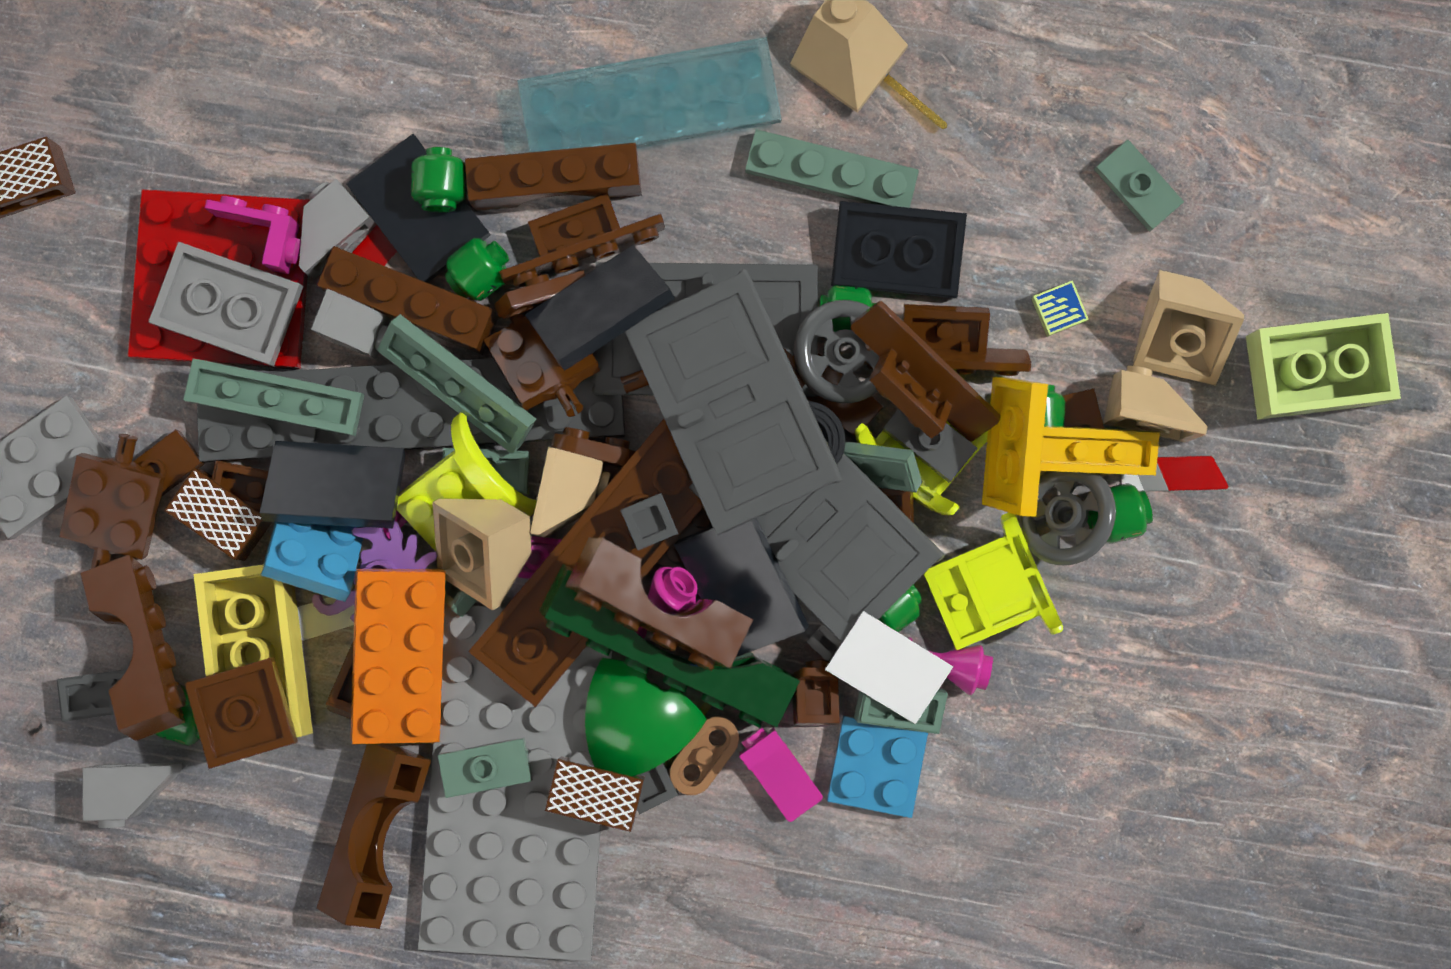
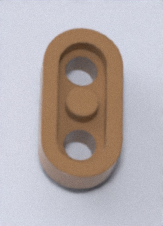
M721 716L708 718L697 735L680 751L670 769V779L679 792L685 795H698L704 792L728 762L739 743V733L732 721ZM721 730L725 733L726 740L722 745L716 746L710 742L709 735L712 731ZM694 764L698 766L700 776L697 779L689 780L684 776L683 771L687 765Z

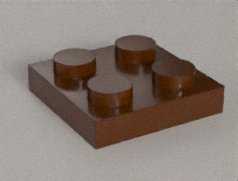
M274 657L185 683L208 769L298 743Z

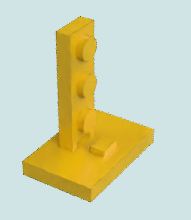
M992 377L990 405L1001 415V418L997 425L988 430L982 505L1019 516H1036L1040 471L1156 476L1159 432L1044 426L1048 384L1007 377Z

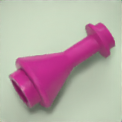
M662 567L654 574L648 598L654 606L667 614L681 613L695 604L698 591L697 583L693 576L681 567ZM640 626L638 631H636L642 638H645L647 634L646 629Z
M981 645L944 653L929 651L953 666L946 678L966 694L972 695L976 688L986 690L991 676L993 656L984 655V649Z

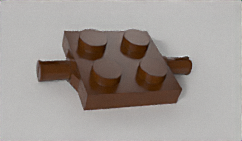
M526 313L509 317L512 323L508 327L484 339L488 351L523 409L528 410L543 401L558 398L568 417L575 416L571 404L577 414L583 410V405L573 390L581 381L600 371L598 362L592 353L564 371L525 316Z
M119 434L115 457L101 458L87 453H81L76 456L59 537L83 543L94 550L90 569L110 562L112 554L130 555L141 560L148 556L166 476L145 470L132 462L136 441L138 440L136 436L130 437L129 434Z

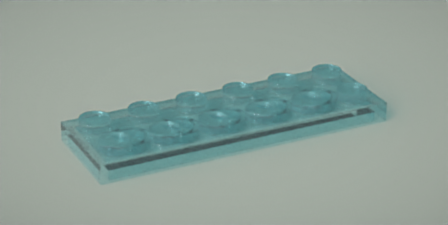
M767 37L517 80L530 152L635 142L637 148L777 124L781 123L782 119Z

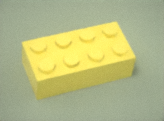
M263 565L194 574L206 677L274 657L296 736L302 737L312 734L313 729L295 586L261 576Z

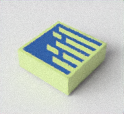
M1073 280L1034 295L1031 298L1047 337L1089 320Z

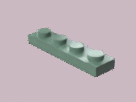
M755 129L745 173L867 204L910 208L919 170Z
M401 314L390 322L377 351L455 411L464 413L468 421L513 454L524 442L536 418Z
M193 358L183 400L189 403L356 437L365 395L360 392Z

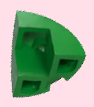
M602 657L589 687L585 710V733L592 763L596 768L624 775L636 776L663 764L680 752L697 735L707 719L698 707L678 689L673 687L669 690L661 689L657 684L651 683L648 680L647 674L629 667L623 661Z

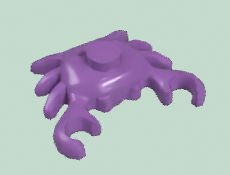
M396 521L394 522L393 529L388 528L391 540L386 537L383 528L355 527L352 530L353 535L366 538L373 543L371 549L363 550L360 553L362 560L360 569H426L438 556L436 552H429L416 561L418 537L415 534H411L408 537L406 547H404L403 533ZM351 590L346 602L336 599L334 604L326 603L321 594H314L312 597L313 606L320 613L328 616L338 614L355 605V590ZM354 614L350 617L352 622H354Z

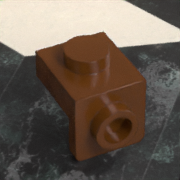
M830 661L805 662V668H801L792 674L800 680L793 695V725H837L840 723L838 680L840 678L825 670Z

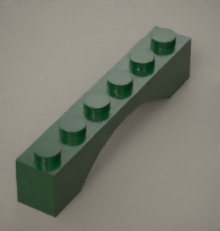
M562 564L539 610L543 617L548 619L546 627L566 637H570L572 631L588 638L585 643L586 646L606 656H609L611 650H614L626 656L624 661L626 665L644 674H648L650 668L665 675L662 680L664 683L682 692H686L688 686L703 692L700 699L718 709L724 710L726 704L741 711L738 717L756 727L761 728L764 722L778 727L800 683L799 679L791 673L754 655L734 659L731 668L714 666L713 670L709 671L690 662L688 658L664 651L642 638L636 631L615 622L613 619L616 613L601 606L600 611H596L577 602L575 598L578 593L565 587L573 568Z

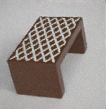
M47 136L0 152V219L76 194L62 148Z
M194 468L164 511L232 559L245 561L272 522L262 521L258 511L212 480V476L209 473Z
M559 757L545 811L631 832L645 777L636 775V777L572 762L567 757Z

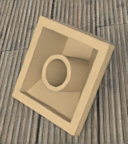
M825 0L814 14L790 65L858 113L908 48V44L875 6L868 1Z
M1159 270L1146 303L1133 366L1144 367L1152 371L1216 386L1244 321V314L1202 280Z
M1127 366L1126 371L1120 370L1113 375L1103 421L1104 425L1127 430L1159 432V437L1185 443L1206 435L1208 426L1164 379L1152 377V370L1139 366Z
M548 447L530 533L538 537L548 538L581 517L610 483L611 473L604 472L606 464L601 460Z
M438 499L433 501L435 543L438 555L437 569H444L446 581L491 610L498 608L531 555L530 516L503 500Z

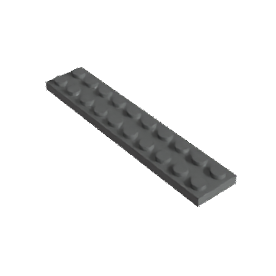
M493 358L461 360L521 406ZM395 364L262 372L363 393L365 396L356 437L197 404L199 461L201 462L272 458L275 441L404 448V450L454 447L451 437V423L453 418L459 414ZM594 374L581 381L573 390L583 405V410L579 414H577L571 404L575 416L568 417L558 398L543 401L526 410L536 418V421L524 442L553 441L554 433L563 434L564 427L590 432L588 438L625 436L623 395H594L592 392L593 385L595 384ZM467 420L477 445L498 444Z

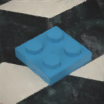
M275 522L261 576L346 602L351 592L363 538L352 534L355 526Z
M843 716L827 802L912 818L928 733L857 723L853 717Z

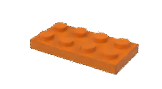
M356 569L351 707L352 744L440 742L446 575L444 569Z

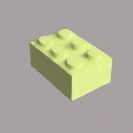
M1388 313L1262 328L1246 336L1257 420L1382 405L1401 399Z

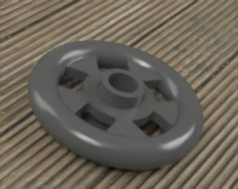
M852 300L831 301L814 309L801 323L794 342L795 365L803 382L818 396L836 403H855L865 400L878 392L876 387L869 381L871 375L861 382L853 374V371L859 369L865 361L874 369L879 356L873 350L867 351L865 342L852 330L834 332L832 319L850 317V324L852 325L855 319L870 308L869 306ZM814 336L826 338L823 348L824 356L811 354V344ZM842 343H847L852 347L853 355L850 359H844L840 356L839 347ZM827 365L834 371L842 373L843 376L838 385L832 384L822 377Z
M1044 472L1040 475L1036 516L1018 515V523L1029 550L1042 561L1054 565H1073L1089 559L1105 545L1112 533L1116 518L1114 495L1107 482L1098 473ZM1078 483L1085 485L1091 490L1085 501L1072 494ZM1056 486L1061 494L1053 498L1047 505L1042 497L1051 488ZM1073 509L1072 518L1065 523V513ZM1088 511L1098 512L1097 522L1093 530L1084 528L1088 520ZM1046 517L1047 525L1051 531L1040 536L1036 527V521ZM1075 535L1076 546L1060 548L1061 536L1070 537Z

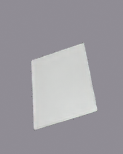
M863 611L825 670L916 724L953 666Z

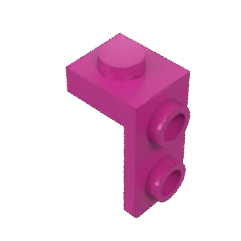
M221 196L220 202L206 200L205 209L214 216L270 227L262 264L272 271L289 274L291 263L296 264L298 261L301 241L297 238L300 225L292 217L288 216L289 211L287 209L263 204L262 210L247 208L246 201L229 196Z
M761 727L741 742L745 748L739 752V757L749 771L751 770L787 821H794L822 800V794L774 727L767 733Z

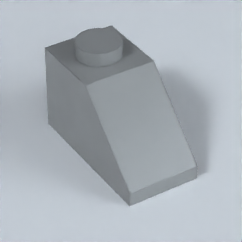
M337 179L330 184L325 182L315 188L309 196L310 201L303 209L299 267L313 280L323 272L333 246L348 251L377 226Z
M327 289L311 330L331 343L376 359L379 353L377 349L391 320L379 311Z
M182 762L103 764L82 768L83 821L98 820V828L124 827L125 820L139 816L182 771Z

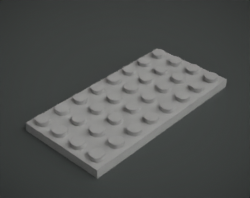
M444 604L440 742L433 743L418 950L591 961L601 825L547 812L545 808L559 757L570 758L569 761L594 767L589 754L585 733L586 702L589 687L602 657L613 659V650H611L609 656H606L586 646L541 702L534 707L468 652L505 607L491 610L486 606L473 605L461 617L452 611L447 604ZM525 738L533 781L445 798L438 760L439 754Z

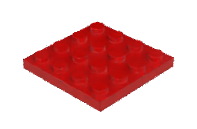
M142 189L128 357L132 359L192 362L194 358L226 365L273 367L149 323L178 242L303 286L274 365L275 368L301 369L308 275L299 267L300 255L296 264L291 263L289 274L270 270L262 264L270 227L214 216L205 209L206 200L220 202L221 196H229L246 201L247 208L262 210L263 204L287 209L289 211L288 216L292 217L300 225L297 238L301 241L303 209L310 199Z

